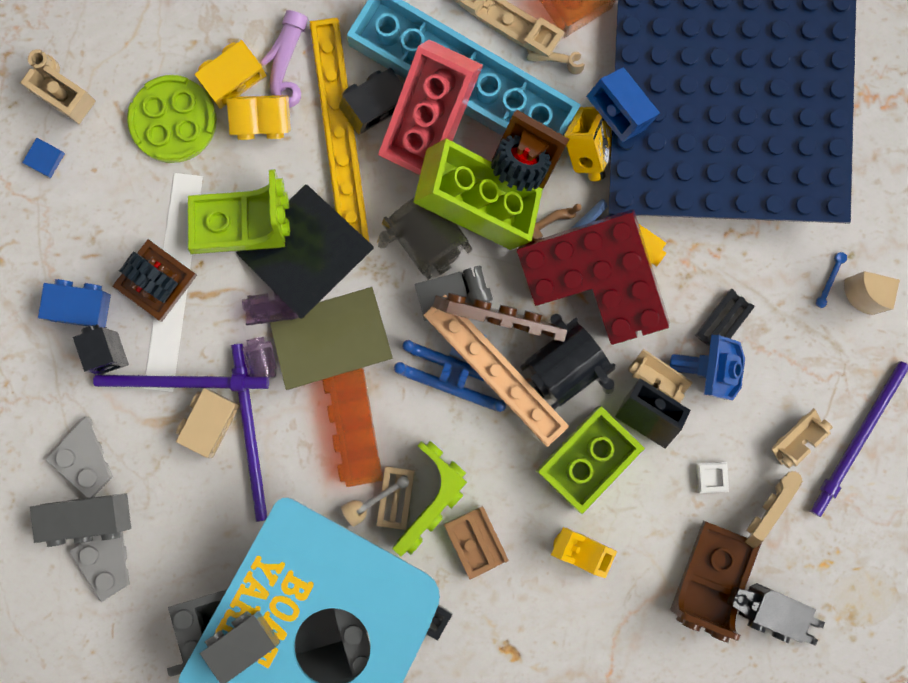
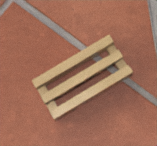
M385 466L381 492L389 488L391 473L396 474L395 484L402 475L408 476L409 485L406 487L401 523L395 522L400 494L399 488L393 493L389 521H384L387 496L380 500L376 526L406 530L415 470Z

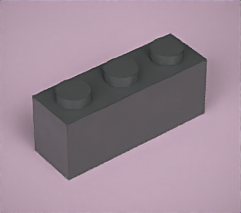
M127 493L30 506L34 543L46 542L47 547L66 544L65 539L74 538V544L93 541V536L101 535L102 540L117 539L121 537L120 532L131 529Z

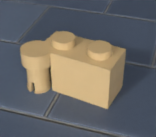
M40 49L32 50L28 55V63L33 66L34 70L30 68L20 83L31 93L80 124L96 100L85 90L59 73V63L52 56L46 55Z

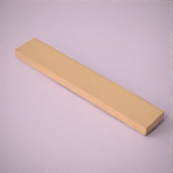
M433 306L423 315L546 447L552 444L569 427L468 318L445 313Z

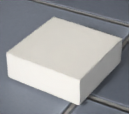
M727 462L696 463L697 493L729 492Z

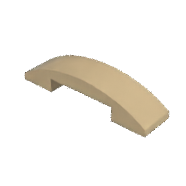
M454 0L466 11L499 34L528 50L548 58L565 34L563 30L540 17L537 20L506 0Z

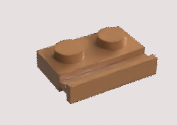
M483 506L444 524L470 580L509 561Z

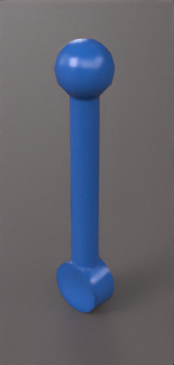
M839 252L834 257L836 262L821 297L816 299V306L819 308L826 307V298L840 266L847 261V255L844 252Z

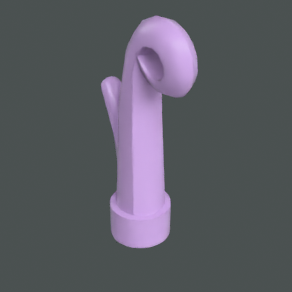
M286 10L280 35L260 63L264 66L273 60L270 76L271 95H282V91L286 89L292 90L293 95L289 98L290 108L299 103L301 90L292 82H283L301 32L305 31L308 17L295 11Z

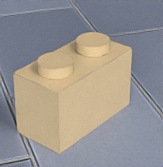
M203 388L202 392L198 391L190 403V407L193 409L188 419L183 418L176 430V434L179 435L176 442L206 458H213L240 406L210 389Z

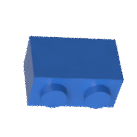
M624 67L601 78L586 96L622 143L645 131L660 114Z
M55 279L54 284H43L38 318L51 322L87 327L96 324L99 325V328L106 327L111 294L102 291V286L84 283V288L73 287V282Z

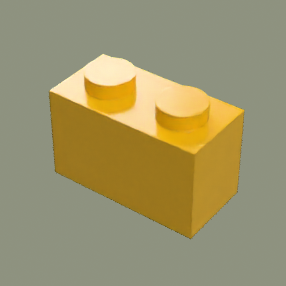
M243 40L227 45L222 50L220 56L214 60L210 59L202 63L198 68V72L194 74L219 109L227 105V98L240 96L267 76L263 67Z

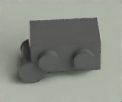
M482 266L474 267L475 277L471 268L463 270V273L457 272L416 283L415 289L422 315L433 306L436 295L443 297L444 295L448 296V293H454L466 297L465 302L472 304L474 299L487 302L492 301L491 290L486 287Z

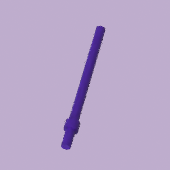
M243 344L231 345L234 368L231 369L232 374H246L247 377H250L249 367H246ZM246 389L245 392H238L255 519L256 522L267 519V510L250 391Z
M899 361L829 480L825 479L819 490L822 492L810 510L816 516H822L831 499H836L842 489L840 487L841 482L908 372L907 363Z
M232 374L231 377L95 375L93 378L95 387L231 389L232 392H245L246 389H268L270 384L269 377H247L246 374Z

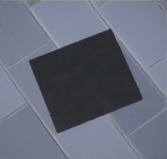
M307 184L289 200V209H285V216L288 218L290 226V236H285V247L236 252L300 319L304 318L374 249L370 242Z

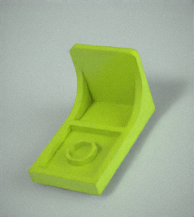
M272 169L269 170V184L257 190L188 196V250L190 254L285 247V236H290L289 220L285 216V209H289V198L284 188L283 178H278L276 170Z
M421 441L417 446L436 463L441 475V486L432 502L395 542L392 549L401 557L406 552L410 555L413 554L423 542L421 534L426 529L430 532L435 529L443 519L440 513L446 506L452 509L463 497V493L460 490L467 483L463 478L466 472L453 460L448 465L440 457L443 451L431 441L427 444Z

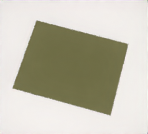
M373 287L319 302L302 319L292 310L269 317L286 390L393 359Z

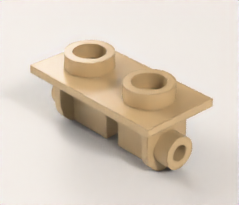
M645 349L641 351L628 368L629 372L633 374V378H641L679 403L683 400L684 393L693 383Z
M813 408L785 436L780 437L771 450L780 465L784 464L789 469L792 466L796 467L811 453V450L805 444L808 442L816 448L831 434L830 430L833 427L827 420L821 421L817 411Z

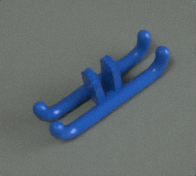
M411 340L403 342L402 347L406 352L444 367L440 377L398 362L394 365V371L397 374L494 411L502 412L506 409V403L503 400L464 387L468 376L484 381L468 363L416 344Z

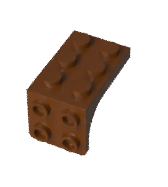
M703 521L670 611L677 615L676 620L681 622L683 626L700 632L701 627H704L705 632L720 641L729 643L730 638L739 641L741 635L736 632L735 628L738 610L729 605L727 600L733 586L745 589L761 544L756 548H752L745 543L747 537Z

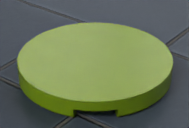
M164 75L145 83V86L137 93L128 108L127 123L133 141L145 154L161 162L179 163L199 155L211 142L216 129V111L207 92L194 81L178 75Z

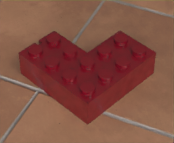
M634 209L532 241L517 249L535 306L593 289L611 345L637 338L638 331L640 330L644 336L669 328L670 321Z

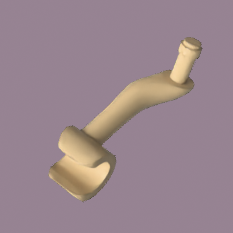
M527 49L528 61L566 63L567 69L572 74H580L584 70L585 64L577 65L573 63L580 60L581 54L579 52H573L570 56L552 52L548 58Z

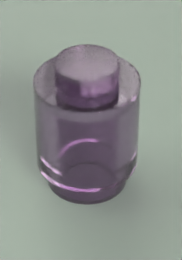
M264 337L246 340L247 346L242 347L248 375L252 377H276L275 369H277L271 341L265 342Z

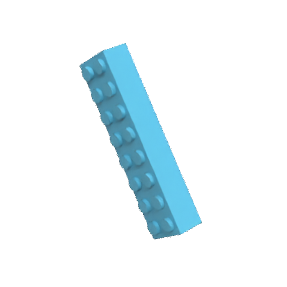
M368 0L347 33L350 47L387 69L392 68L394 73L404 79L408 75L418 46L429 39L482 64L483 67L464 114L503 136L516 110L521 111L564 136L581 104L403 0Z

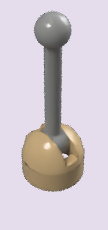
M404 476L400 477L396 484L365 503L353 500L341 506L346 520L352 527L358 525L365 519L368 507L397 489L406 488L409 485V480Z

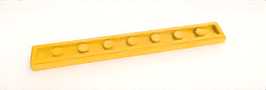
M337 17L309 21L335 211L370 242L355 132L339 108L343 96L342 93L348 88L339 19Z

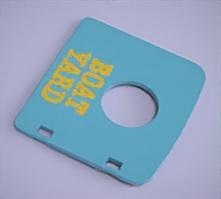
M289 497L281 498L274 504L182 670L179 683H219L200 653L208 647L205 643L207 639L220 630L225 635L234 629L231 622L246 611L251 616L260 611L280 640V643L276 648L227 683H319L310 678L300 667L295 654V639L305 619L317 611L329 608L342 609L356 616L365 626L370 639V656L365 668L357 677L346 683H403L439 605V587L430 575L298 501Z

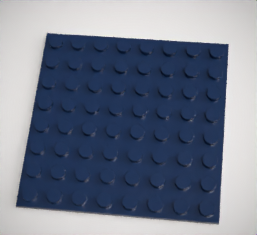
M618 0L615 71L624 67L660 114L645 131L623 143L612 130L608 215H616L634 209L636 216L850 224L856 0Z

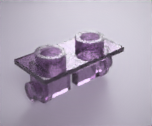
M275 292V300H270L268 293L248 295L247 299H242L243 310L246 311V326L292 320L299 317Z

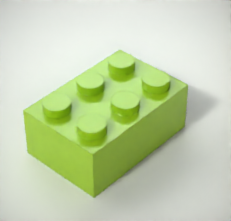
M599 406L539 466L536 472L577 512L583 514L645 448L602 406Z

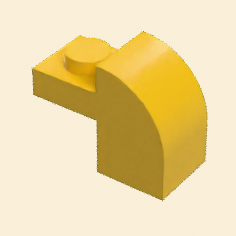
M563 527L561 533L554 539L551 556L573 564L593 575L606 578L617 551L578 532Z

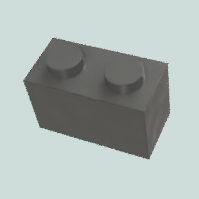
M246 611L231 622L234 629L225 635L220 630L205 641L208 647L200 655L219 683H227L276 648L280 643V640L260 611H257L252 616Z

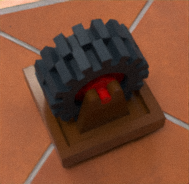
M516 110L492 158L491 169H494L493 173L495 176L500 175L499 181L502 183L507 181V186L510 188L515 185L519 191H522L524 187L526 191H531L532 188L537 189L538 187L543 189L570 139Z
M147 239L138 253L133 251L120 268L119 272L122 274L112 287L162 322L196 278L197 274Z

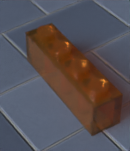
M364 367L323 379L325 394L330 393L332 405L327 406L330 423L335 422L337 434L332 435L335 453L340 452L342 464H337L340 482L345 481L346 487L383 481Z

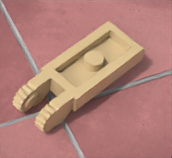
M788 472L775 487L776 495L772 493L762 506L766 510L762 518L756 516L748 526L746 531L750 535L745 543L752 548L758 547L765 540L802 485L803 481L799 472Z

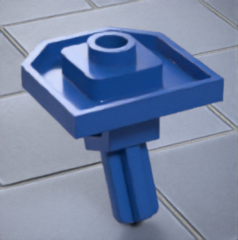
M711 335L709 355L694 357L673 354L670 358V367L677 372L696 374L698 377L706 378L704 395L733 401L742 388L745 356L739 341L721 335Z

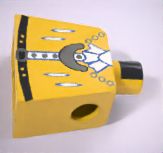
M580 107L564 136L570 139L567 144V150L573 170L576 173H587L588 179L596 182L606 177L605 167L611 157V127L595 107Z

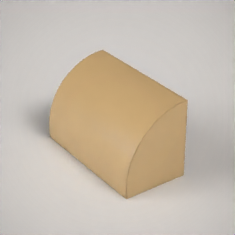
M863 271L844 280V290L848 301L853 307L863 313L875 315L894 309L900 280Z

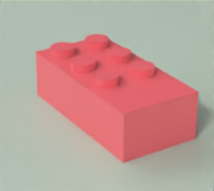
M430 39L419 45L378 155L420 175L426 149L445 138L453 141L483 65Z

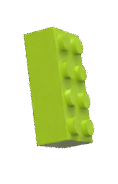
M447 138L426 149L413 203L509 250L532 242L542 188H532L531 191H526L524 187L522 191H519L515 185L512 188L508 187L507 181L502 183L499 181L500 175H494V169H491V161Z

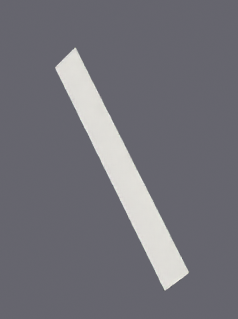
M174 173L163 250L190 269L192 254L188 250V196L201 195L203 176ZM187 290L162 322L154 317L146 375L176 376ZM144 387V389L173 392L174 388Z

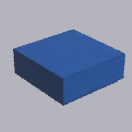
M36 138L22 163L51 178L65 153Z

